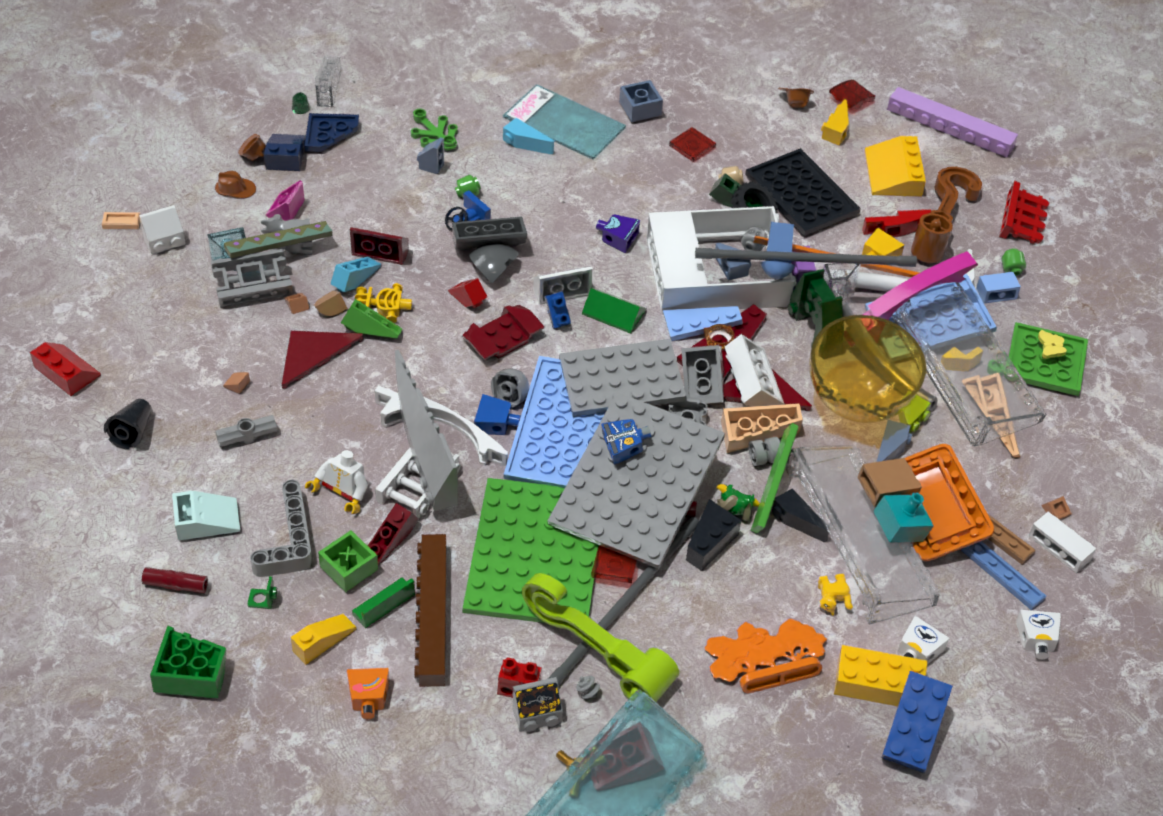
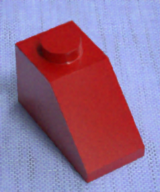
M478 278L460 282L448 290L465 307L473 306V308L482 305V300L488 297Z

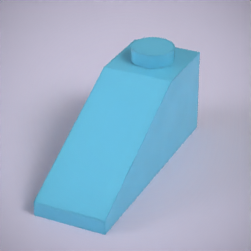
M515 118L503 127V140L513 147L551 155L554 153L553 139L518 118Z
M367 256L337 264L331 285L340 292L356 289L381 267V263Z

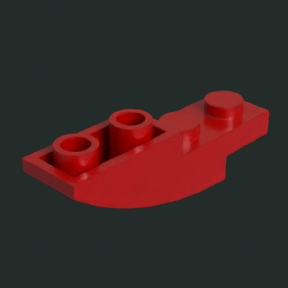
M931 209L897 211L896 216L865 217L862 229L863 234H873L877 228L892 237L916 232L920 218L925 214L931 213Z

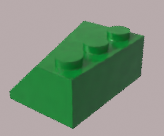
M167 625L150 674L153 692L219 698L224 681L226 647L205 639L200 641L192 638L189 633H179L173 627Z

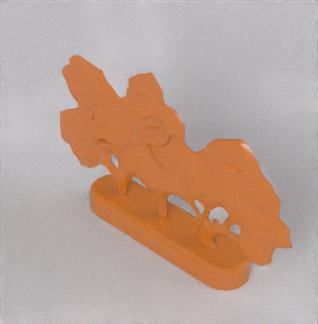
M788 619L781 624L776 636L769 635L766 629L754 628L752 624L744 622L737 629V640L725 636L709 638L705 651L718 657L709 667L714 678L720 677L722 680L731 682L739 673L746 672L747 674L743 675L740 679V686L743 692L753 693L818 675L822 670V665L816 657L823 656L825 652L823 644L827 638L821 633H816L814 627L802 624L794 619ZM795 647H801L800 654L796 653L797 656H794L793 651ZM806 654L812 656V657H808V658L801 659V658H802L804 655H806ZM781 656L792 659V662L777 666L774 663L775 659ZM742 664H746L748 668L744 669ZM756 665L771 666L769 668L755 671Z

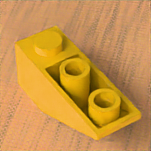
M846 99L837 105L835 112L831 113L828 121L823 123L821 139L840 145L846 138L849 125Z

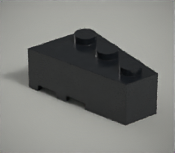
M709 499L688 544L686 561L700 571H703L739 535L741 520Z

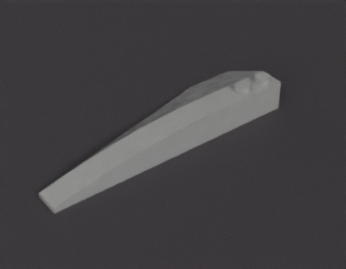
M395 350L400 410L409 446L421 476L419 478L421 487L426 489L427 502L432 504L434 511L457 506L456 463L443 433H439V426L437 423H434L433 414L429 412L428 405L420 389L416 388L414 378L411 379L410 370L406 368V363L400 351Z

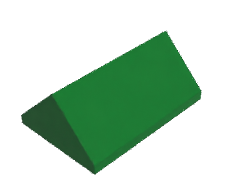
M590 288L582 315L631 334L647 308L599 289Z

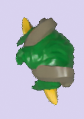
M719 484L717 489L721 491V498L717 499V504L733 515L742 516L743 521H748L753 506L759 507L760 504L754 497V494L752 496L743 494L734 488L732 489L733 485Z

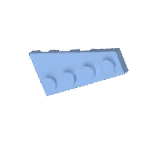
M738 306L663 310L671 341L743 324Z

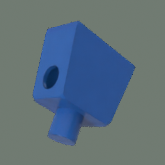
M482 394L474 424L488 435H505L508 425L518 427L521 415L511 414L510 402Z

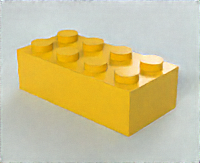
M842 645L838 657L834 695L898 706L909 672L913 671L926 676L927 661Z

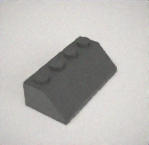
M522 216L452 223L455 250L478 248L492 243L517 246L526 243L527 230Z

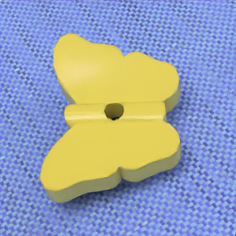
M1040 330L1038 339L1043 344V358L1060 357L1066 354L1067 350L1063 347V337Z

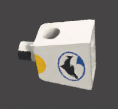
M1020 610L1016 625L1023 648L1035 651L1036 658L1038 659L1048 658L1049 652L1055 650L1059 640L1061 614Z
M915 616L901 640L898 651L902 656L926 660L927 664H929L945 651L949 637Z

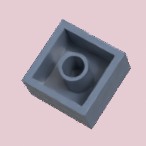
M651 80L620 86L619 102L631 122L662 115L663 99Z

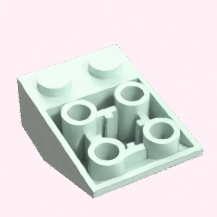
M198 491L172 493L178 541L240 532L236 498Z

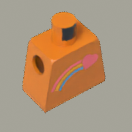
M389 668L347 669L353 710L361 711L363 719L374 718L375 710H382L385 707L390 682Z

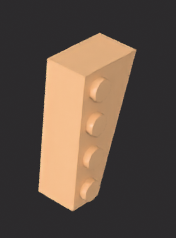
M800 404L723 409L721 425L725 433L726 453L747 448L750 441L762 440L764 442L766 438H781L784 430L792 423L798 425L797 433L800 432L803 421Z

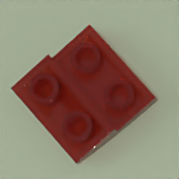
M854 79L841 82L829 90L834 99L841 102L846 99L847 108L850 110L861 108L863 103L873 102L876 97Z

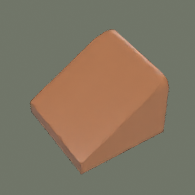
M303 293L285 297V301L292 314L309 309L307 297Z
M233 373L223 387L240 394L250 382L249 373Z

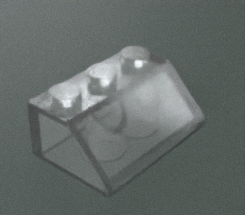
M824 264L825 272L823 278L835 297L842 296V305L847 302L849 306L853 301L861 264Z

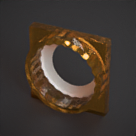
M715 324L703 329L707 346L720 345L722 349H725V346L734 340V332L731 326ZM720 334L724 335L728 341L719 343L711 340L714 335Z

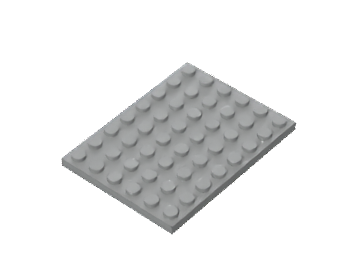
M616 392L548 519V525L659 569L725 438V433ZM633 419L637 429L648 426L651 438L642 440L643 451L614 465L602 434L601 424Z

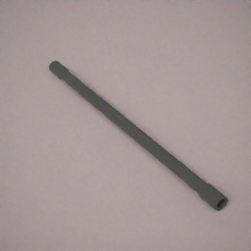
M695 247V259L718 258L897 265L901 267H916L917 264L916 256L903 255L879 256L724 250Z
M691 516L676 534L660 568L686 538L695 531L699 522L696 517ZM649 565L600 620L598 625L607 630L659 569ZM582 641L548 679L556 677L559 686L591 646Z

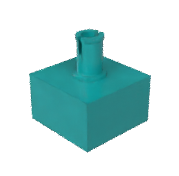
M916 492L912 493V495H884L873 512L889 543L923 542L934 527L922 505L924 498L921 494Z

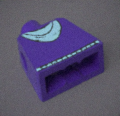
M614 214L608 222L599 219L596 229L602 231V241L626 253L639 234L640 220Z

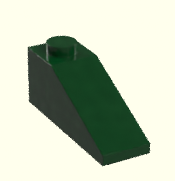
M724 173L714 183L709 195L721 204L732 207V195L741 184ZM744 195V201L748 208L763 207L762 203L754 196Z

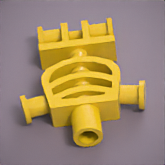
M394 283L392 289H382L376 298H372V287H369L368 294L365 287L361 286L356 289L357 294H355L354 299L369 308L371 305H376L377 312L393 323L397 322L400 309L412 310V299H402L403 286L399 283Z

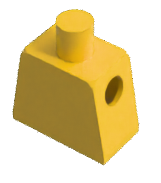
M877 228L865 242L862 255L900 256L903 253L904 244Z

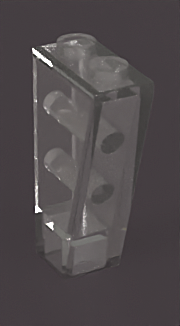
M324 56L315 78L318 107H334L341 74L340 57Z

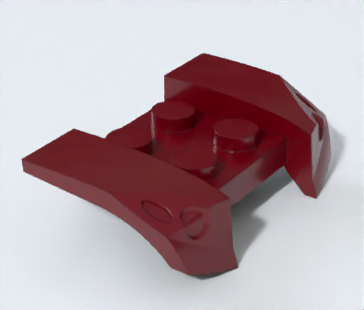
M508 305L503 308L499 318L480 328L475 323L471 324L467 332L463 333L462 338L484 360L494 355L499 359L527 344L532 335L544 329L545 326L531 310L521 305Z

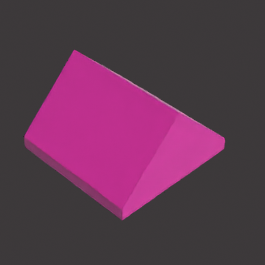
M300 180L280 192L266 213V216L272 218L274 215L279 214L285 221L294 219L305 201L303 182Z

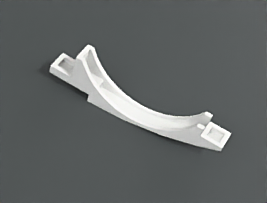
M378 385L375 389V403L384 406L380 413L381 425L388 427L402 422L398 393ZM424 397L429 412L433 414L434 421L456 428L472 442L479 457V464L485 466L489 460L506 467L508 452L497 441L469 420L449 408Z

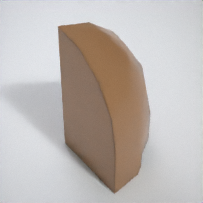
M334 290L318 299L314 304L318 312L326 316H334L348 309L341 293Z

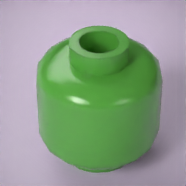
M467 175L456 181L457 187H455V191L458 197H463V193L468 190L475 196L479 195L481 186L476 176Z
M1009 249L1001 257L1005 273L1014 272L1015 276H1018L1026 268L1024 254L1018 249Z

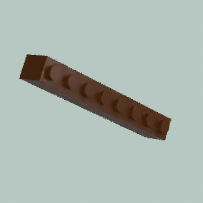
M421 534V543H417V555H421V559H417V572H421V576H417L416 579L417 589H420V594H416V606H420V611H416V624H420L419 629H415V642H419V647H415V660H419V665L414 666V678H419V687H445L446 534Z

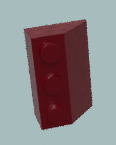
M350 227L351 254L353 256H368L373 260L399 265L404 264L409 252L408 238Z

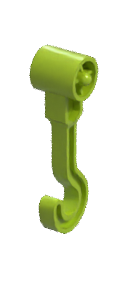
M543 573L534 574L522 587V596L530 610L547 624L570 630L605 658L608 667L622 677L620 687L624 695L638 707L651 709L679 676L680 671L675 661L667 653L657 648H649L643 653L628 640H620L612 636L581 611L569 606L558 605L557 603L567 593L566 587L550 575Z

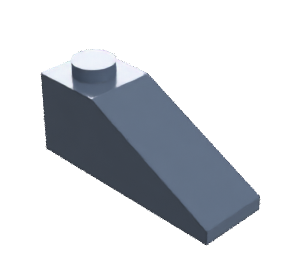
M892 420L887 421L877 462L894 460L904 452L905 445H910L912 434L909 433L911 425Z

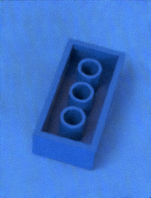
M913 671L909 672L881 758L922 773L925 772L953 685Z

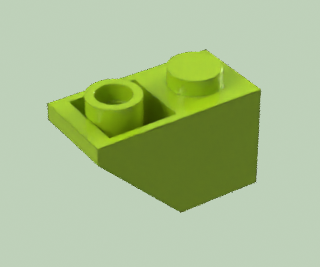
M913 392L901 402L898 413L900 423L911 425L909 433H915L922 421L925 422L931 413L929 411L931 403Z

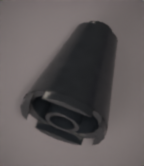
M139 398L109 417L104 424V433L106 434L107 432L110 437L108 440L122 449L137 447L142 440L152 410L151 405L146 400Z

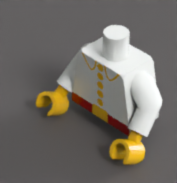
M345 450L335 458L331 457L324 462L314 475L315 479L305 483V489L313 484L314 488L311 493L317 492L320 489L319 482L322 481L323 486L352 501L345 504L344 510L346 512H350L353 506L351 514H357L360 511L358 503L362 501L368 484L364 476L363 465L353 460V453L351 451Z

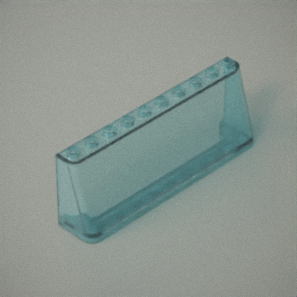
M639 689L526 816H650L654 810L657 812L662 807L663 799L668 794L672 795L678 786V781L681 778L685 779L689 775L694 762H700L705 754L704 745L649 695Z

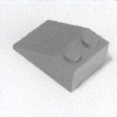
M715 345L681 348L686 399H697L705 404L724 402L722 347Z

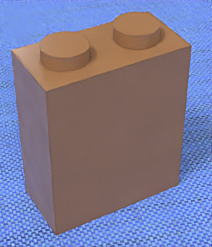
M905 458L863 464L857 477L874 507H877L884 495H912V493H920L922 489L920 481L917 480Z

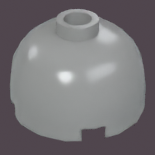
M503 369L496 373L491 380L492 394L494 397H498V399L510 402L511 407H514L526 399L529 391L528 379L525 374L517 369Z

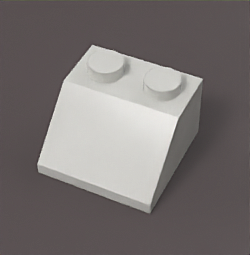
M174 205L139 215L144 241L151 255L186 245L183 229Z

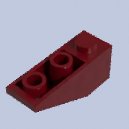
M395 503L368 544V547L377 554L378 565L409 536L419 520L416 515Z

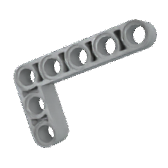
M290 479L282 485L291 545L254 551L250 556L252 572L255 576L266 577L309 569L312 565L301 486L297 480Z

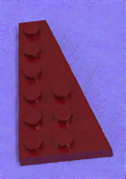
M755 304L740 313L743 324L721 329L720 331L727 332L731 336L732 341L741 334L752 341V337L758 332L767 317V314ZM717 334L711 338V342L714 345L722 347L728 343L724 335ZM708 336L692 347L710 346L707 340ZM722 349L723 382L732 369L730 362L726 358L727 353L725 349ZM681 353L677 356V362L683 366Z

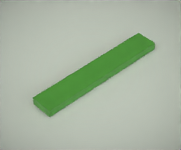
M794 423L784 430L750 530L756 534L766 526L799 428Z

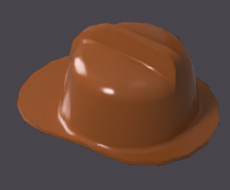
M778 88L781 91L787 92L788 104L793 108L805 107L809 102L810 95L814 94V91L811 89Z
M253 134L241 145L238 153L254 161L259 156L264 157L263 151L266 144L260 138V135Z
M231 170L219 173L215 190L220 195L244 199L254 195L256 186L252 181L242 178L238 172Z

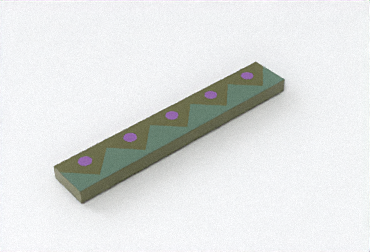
M326 221L225 242L224 249L230 258L330 237L332 236V229Z

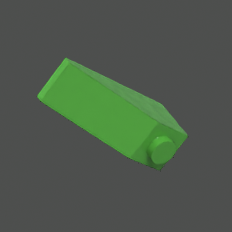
M356 299L340 322L345 328L356 333L398 338L403 329Z

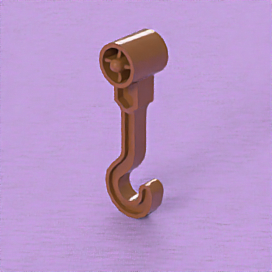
M946 167L938 172L934 188L941 197L942 202L938 210H932L931 213L923 215L919 220L911 247V252L917 259L927 263H936L943 259L953 227V217L951 214L956 206L959 194L954 185H959L966 190L965 197L968 200L976 201L982 188V181L974 172L961 167Z

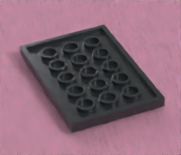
M801 148L748 168L745 171V175L755 184L760 183L762 187L765 186L769 192H772L773 198L776 199L778 210L794 224L803 236L860 213L861 208Z

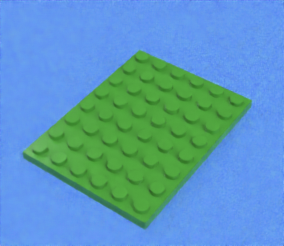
M487 479L462 613L546 623L530 610L522 596V587L534 574L543 573L558 580L567 589V593L557 603L558 605L575 608L589 617L599 545L548 525V519L565 488L503 479Z

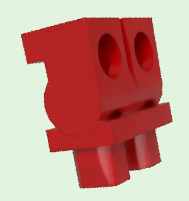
M507 657L503 659L498 676L497 695L513 698L514 686L541 681L542 667H538L536 663L532 662L519 663L514 658ZM503 687L510 688L512 691H507Z

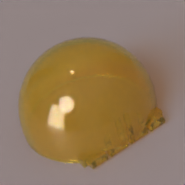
M851 315L834 320L818 333L810 352L809 373L817 396L833 413L854 422L876 423L898 415L915 400L926 376V361L917 341L899 325L876 316Z

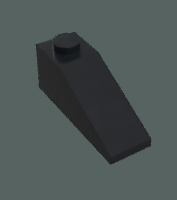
M793 488L775 497L771 511L783 524L822 542L828 541L830 528Z

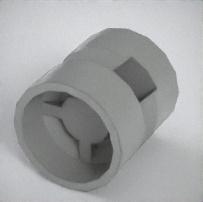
M771 437L766 438L764 442L762 440L749 442V456L754 466L764 465L767 461L769 463L774 462L780 445L779 438Z

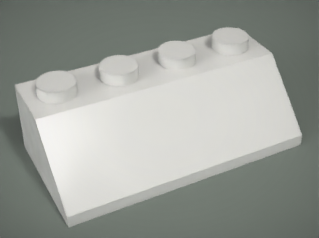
M742 334L726 345V358L731 364V372L736 378V386L742 395V402L750 407L784 405L764 348Z

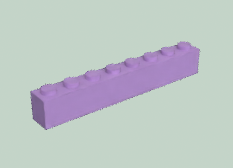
M897 87L889 98L887 110L1006 158L1015 147L1018 134L918 94Z

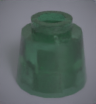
M298 92L292 98V111L296 114H305L310 110L308 98L304 93Z

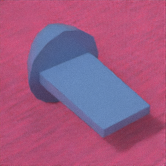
M771 222L767 251L792 252L794 224ZM765 260L760 262L763 271L775 280L788 276L796 267L791 264V261Z

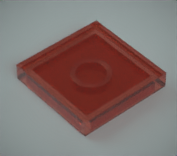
M691 127L669 142V146L694 162L716 148V142Z
M599 545L591 577L632 584L638 560Z

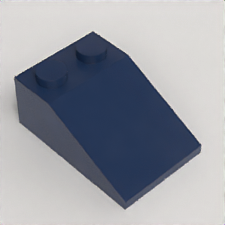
M272 134L266 143L264 152L266 170L300 171L306 135Z

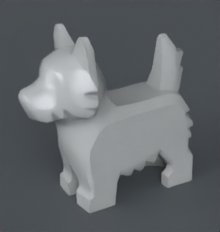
M276 214L268 220L264 219L261 221L266 226L261 232L267 234L310 224V220L308 218L305 220L292 219L285 221L281 215ZM312 241L275 249H283L293 254H312Z

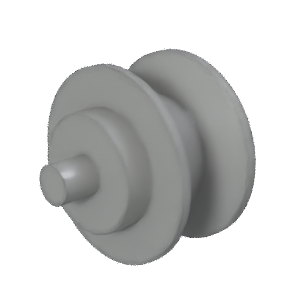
M594 676L580 677L576 690L582 692L581 697L583 699L595 698L600 689V684L594 683Z

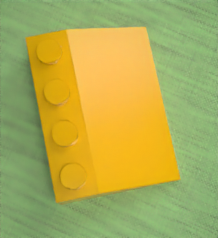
M899 136L865 147L864 151L872 195H923L926 179L917 136Z

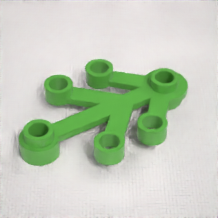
M419 108L413 111L415 122L423 124L428 129H411V137L413 139L427 136L420 139L421 147L424 148L426 145L437 140L428 137L444 138L445 150H453L457 147V141L454 137L458 133L457 125L450 124L448 126V135L445 136L443 134L444 128L448 124L447 116L441 115L438 117V127L436 128L427 119L424 109Z

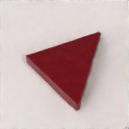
M291 330L281 384L282 389L287 388L291 382L303 378L315 367L319 368L327 363L336 354H341L351 348V345L355 342L362 341L363 334Z
M772 369L784 405L800 404V408L810 411L812 405ZM736 378L724 384V399L741 403L742 395L736 386Z

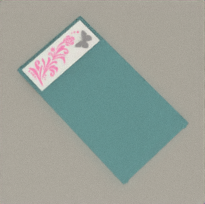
M537 84L503 114V118L509 121L518 118L550 137L554 142L592 160L626 128V125Z

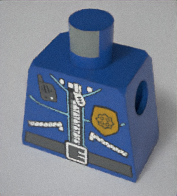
M633 419L601 424L602 434L614 465L643 451L642 440L651 438L649 427L645 426L637 429Z

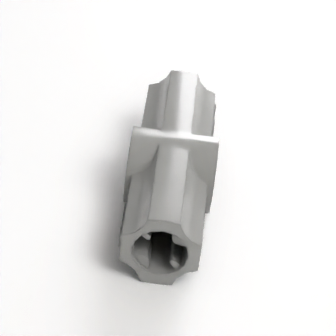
M273 415L255 420L242 418L237 422V425L215 430L219 447L236 442L249 444L258 436L276 432L277 425Z

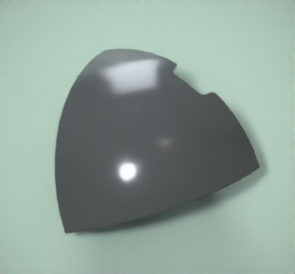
M492 243L476 248L469 254V257L481 273L493 283L519 253L507 245Z

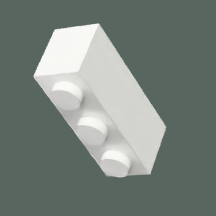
M1047 512L1033 524L1029 537L1075 573L1092 560L1096 550L1090 542L1083 539L1050 512Z

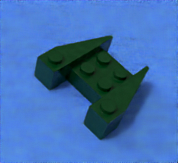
M824 269L804 273L794 289L788 304V311L796 321L812 317L816 327L811 348L819 359L840 354L842 345V296L835 297L823 278Z

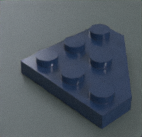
M309 113L304 144L305 151L322 152L357 132L359 128V114Z

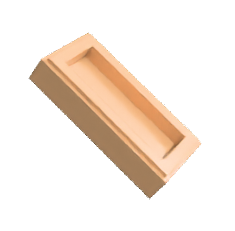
M104 212L102 228L138 229L140 213Z

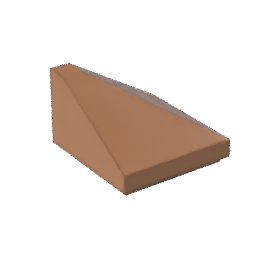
M1064 496L1042 504V508L1046 512H1050L1059 520L1071 515Z

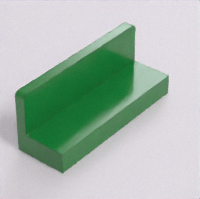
M401 577L353 609L352 615L364 628H367L415 595V581L412 578L406 581Z

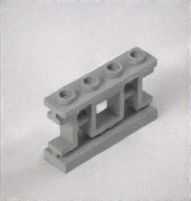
M272 249L267 252H257L211 261L213 277H223L225 284L223 287L216 288L220 308L293 295L290 276H280L278 267L286 265L284 250ZM273 263L274 269H263V265ZM237 270L238 275L227 277L226 271ZM259 270L261 280L243 282L242 273ZM276 276L277 282L266 283L267 277ZM240 283V288L230 290L229 284Z

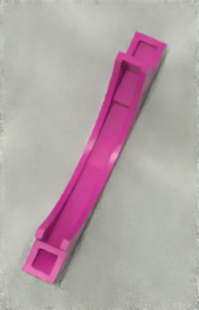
M968 251L949 258L894 287L869 304V310L860 317L878 343L885 324L905 302L933 286L951 282L961 283L965 280L963 276L978 264ZM844 327L842 335L848 344L853 346L855 342Z

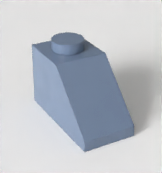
M440 137L424 147L422 152L418 153L417 161L419 162L420 170L434 174L439 173L444 166V138Z
M716 243L715 249L740 250L722 243ZM715 258L728 281L749 275L751 260Z

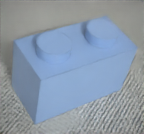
M1014 272L980 276L976 287L983 303L1015 300L1021 288Z

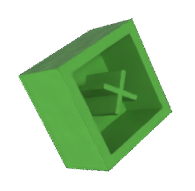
M352 530L318 552L320 568L345 592L378 570L377 554Z

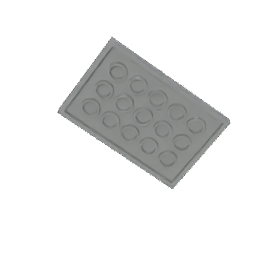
M670 339L559 354L573 417L606 412L616 392L650 405L686 401L685 389Z

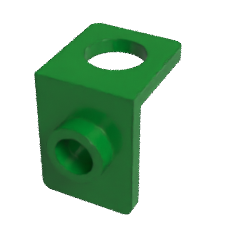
M269 576L266 589L252 588L250 590L247 603L249 608H272L273 599L277 598V587H274L273 576ZM258 594L266 597L261 603H256L253 600Z

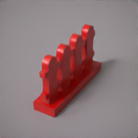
M1014 181L1007 194L999 237L1006 239L1010 233L1013 234V237L1027 239L1032 244L1034 242L1041 243L1044 236L1039 232H1042L1046 227L1042 221L1048 216L1044 210L1048 208L1050 203L1041 195L1035 196L1027 193V190H1020L1021 183Z

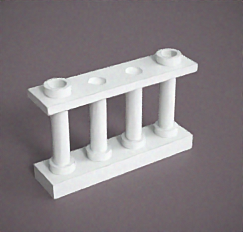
M409 448L375 489L376 502L383 505L387 499L393 498L413 508V514L420 518L421 515L426 514L430 504H428L426 499V489H422L421 484L406 478L408 473L412 471L419 474L411 449ZM455 454L453 459L458 473L461 465L459 464V455ZM403 484L423 495L418 501H415L395 491V489Z

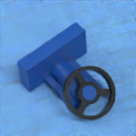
M468 190L463 193V202L466 210L461 207L451 208L445 216V224L452 230L448 220L464 222L491 219V209ZM458 209L462 210L459 214L453 215V217H449V215L453 211Z

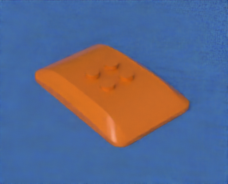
M939 444L905 458L917 480L921 483L922 489L919 494L924 498L922 505L934 525L923 542H910L920 560L931 561L988 539L994 534L993 523L950 445Z

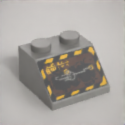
M556 677L513 687V712L519 732L533 731L536 728L552 727L562 723V705Z

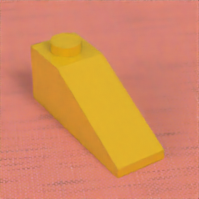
M344 614L307 625L291 637L292 651L307 665L357 628Z

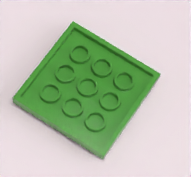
M1015 322L1004 378L1079 396L1088 339ZM1040 330L1063 337V347L1067 350L1066 354L1060 357L1043 358V344L1038 339Z

